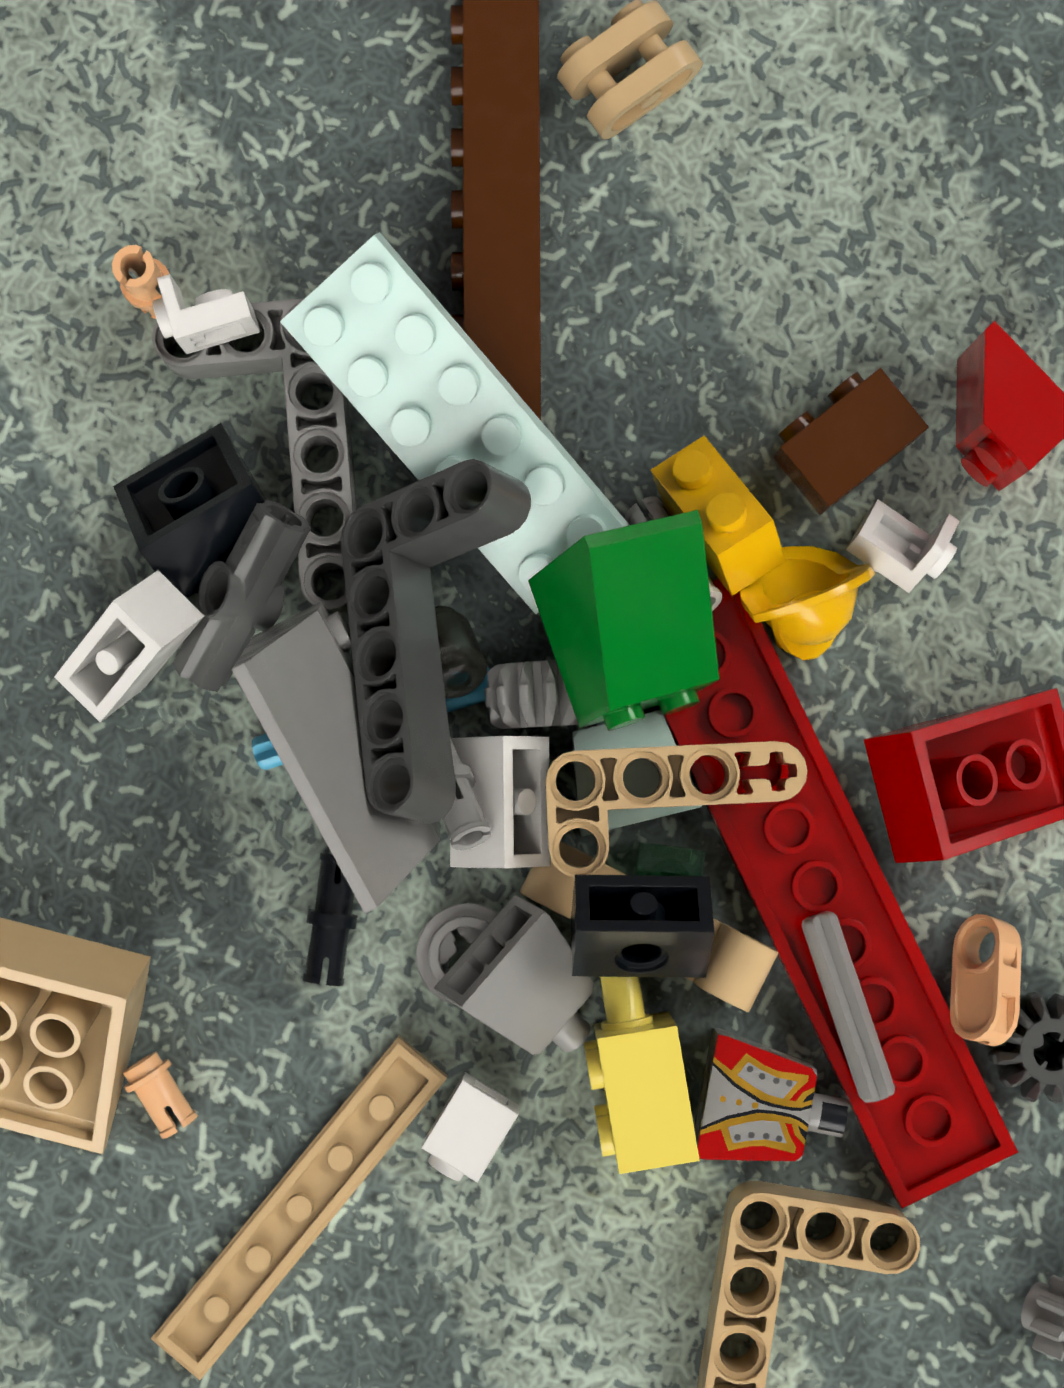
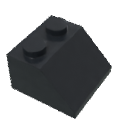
M222 423L113 486L139 551L154 572L159 570L186 598L198 593L202 577L210 565L218 561H227L256 504L263 503L266 499Z

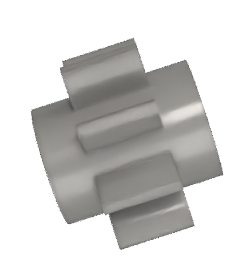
M1052 1275L1049 1285L1038 1281L1031 1287L1023 1304L1021 1321L1024 1328L1037 1333L1032 1348L1059 1361L1064 1359V1275L1062 1278Z

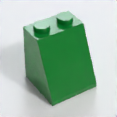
M698 510L585 535L528 580L580 728L604 721L608 731L620 729L645 719L643 710L655 706H660L662 715L679 712L698 704L700 701L696 692L719 680L703 525Z

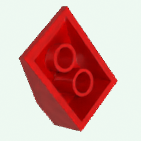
M1057 688L913 724L863 739L895 863L947 860L1064 819V712Z

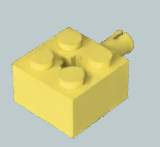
M600 977L606 1021L593 1024L596 1040L585 1041L584 1048L591 1090L604 1088L606 1104L594 1106L602 1157L615 1155L619 1174L700 1161L678 1028L669 1011L645 1014L639 977Z

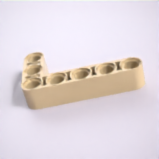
M746 1181L737 1185L729 1194L725 1204L697 1388H765L785 1257L883 1274H898L911 1267L917 1260L920 1251V1237L914 1225L896 1206L882 1201L763 1181ZM763 1201L773 1206L771 1220L766 1226L759 1229H749L741 1224L742 1212L749 1204ZM820 1212L836 1215V1226L828 1237L814 1240L805 1235L806 1225L812 1216ZM885 1223L898 1225L899 1237L891 1248L875 1250L870 1247L872 1233L878 1226ZM754 1267L763 1272L761 1284L752 1292L739 1293L730 1287L733 1275L742 1268ZM734 1333H744L753 1338L749 1351L740 1357H729L720 1351L722 1342Z

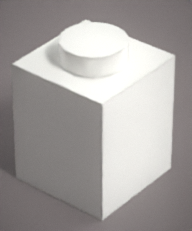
M464 1072L424 1139L422 1149L431 1154L428 1159L429 1164L440 1173L455 1181H461L463 1176L466 1175L478 1183L518 1117L519 1105L467 1072Z

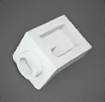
M168 274L157 278L162 298L153 300L152 304L159 328L165 339L174 336V339L186 354L260 332L254 309L244 291L235 294L230 289L210 291L197 297L194 301L195 306L186 308L182 292L171 275Z

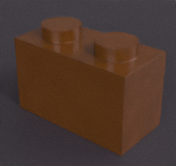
M881 367L865 380L858 372L854 373L827 396L834 405L816 419H814L809 411L803 413L778 435L784 444L778 449L773 458L819 515H822L929 428Z

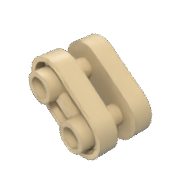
M641 0L630 2L614 16L610 28L593 40L590 36L580 38L569 46L560 58L563 66L558 72L557 78L572 99L580 100L590 93L597 99L588 111L587 119L604 140L616 136L685 87L702 68L703 61L688 41L682 40L669 47L663 42L673 27V21L656 0L645 4ZM641 57L645 59L647 63L619 83L615 82L614 76Z

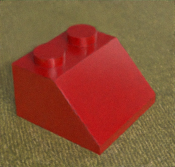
M994 321L957 359L955 446L964 455L961 459V464L966 472L980 485L988 487L992 484L1000 491L1029 472L1064 439V392Z

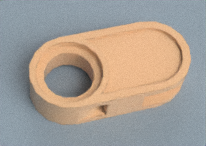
M976 914L967 918L960 925L955 935L952 954L950 1018L955 1032L963 1039L995 1047L1006 1042L1012 1036L1018 1024L1022 947L1020 935L1014 926L984 914ZM993 932L995 938L994 951L991 957L982 963L979 957L980 944L988 933Z

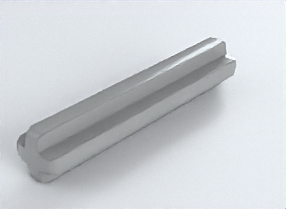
M831 911L809 916L802 921V929L858 1095L865 1103L883 1100L894 1094L895 1086L838 917Z

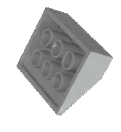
M321 601L254 635L231 670L362 910L366 914L376 909L440 841L441 823L438 821L426 824L384 814L375 810L370 804L365 785L353 658L348 651L352 648L350 629L339 611L329 615Z

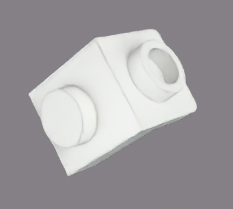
M877 500L865 514L846 550L864 564H869L873 571L879 572L910 593L926 574L936 579L949 564L957 550V547L951 544L950 540L960 521L951 514H948L929 535L889 506Z

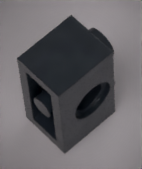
M575 875L571 911L572 976L706 978L715 933L710 876Z

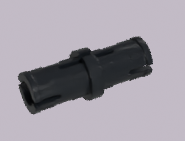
M320 853L321 863L315 909H308L306 923L312 924L306 969L302 980L320 984L323 959L327 957L329 958L326 985L343 986L349 929H356L358 916L352 914L354 893L343 873L339 882L335 881L337 865L335 858L332 854Z

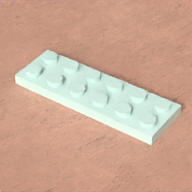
M380 232L373 235L280 321L418 480H422L462 461L476 459L522 481L528 487L531 495V509L523 525L512 534L483 545L478 549L535 614L539 613L528 582L531 577L583 536L629 526V523Z

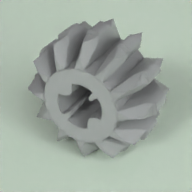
M556 660L498 664L487 671L485 703L489 709L490 723L497 728L518 729L579 725Z

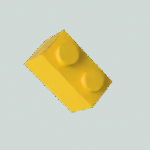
M705 436L700 437L650 470L669 516L698 510L703 525L707 565L732 596L786 562L774 520Z

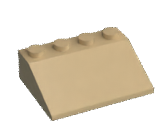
M0 917V1128L99 1154L104 1153L125 1078L123 1072L128 1067L143 1009L151 956Z

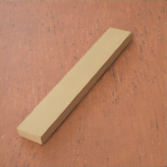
M399 1035L154 1333L151 1340L197 1379L201 1380L445 1082L448 1075Z

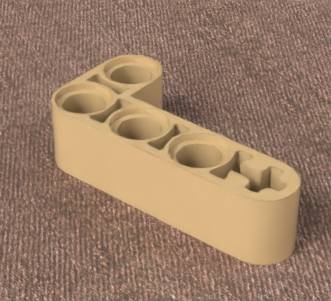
M778 741L578 750L563 753L550 765L545 781L548 848L551 860L556 868L568 877L575 878V875H594L601 870L608 859L609 853L608 810L780 802L791 799L801 791L806 782L808 770L805 758L797 748L788 743ZM735 753L744 754L741 767L766 765L769 763L770 753H774L777 764L787 765L789 771L788 778L779 779L776 784L777 790L772 791L770 780H742L746 792L745 794H737L740 769ZM701 756L713 757L723 767V783L718 790L711 794L699 792L691 783V766ZM635 759H644L651 762L659 774V783L655 791L649 796L642 798L629 793L623 782V773L626 766ZM571 762H579L586 765L594 778V785L590 794L584 799L577 801L568 800L563 797L556 785L558 771L562 766ZM576 828L590 831L597 842V851L593 860L582 866L568 864L563 860L559 852L560 840L563 835L569 830Z
M560 841V856L568 864L582 866L593 860L594 857ZM552 860L550 866L531 867L519 892L571 920L575 878L568 877L560 872ZM605 863L602 869L594 875L627 874ZM713 918L715 933L706 978L687 979L693 981L696 986L739 1009L750 1012L779 952Z

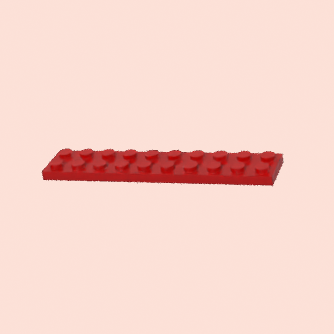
M716 579L712 582L722 593L720 604L712 611L719 680L696 692L700 701L698 704L663 716L677 746L778 741L788 743L797 748L805 758L808 770L806 782L801 791L791 799L780 802L706 805L775 950L779 952L778 957L897 1204L903 1209L1018 1153V1150L964 1039L955 1032L951 1024L950 1010L762 622L755 623L741 603L740 592L732 596L721 581ZM735 753L740 769L737 794H745L746 792L742 780L767 779L770 780L772 791L777 790V781L781 778H788L789 771L787 765L777 764L774 753H770L768 764L751 767H741L744 754ZM701 756L691 766L690 774L699 792L711 794L720 788L724 780V771L718 760L710 756ZM831 911L838 917L895 1086L894 1094L883 1100L865 1103L858 1095L802 929V921L817 913Z

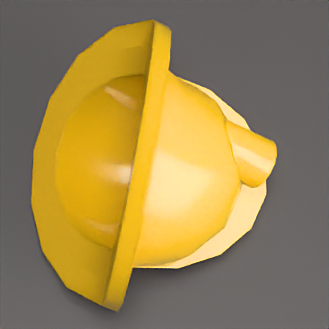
M814 546L782 547L786 562L739 591L741 603L755 623L766 621L772 628L777 647L801 660L815 659L830 648L835 637L852 619L858 587L868 582L876 574L869 564L857 565L837 552Z

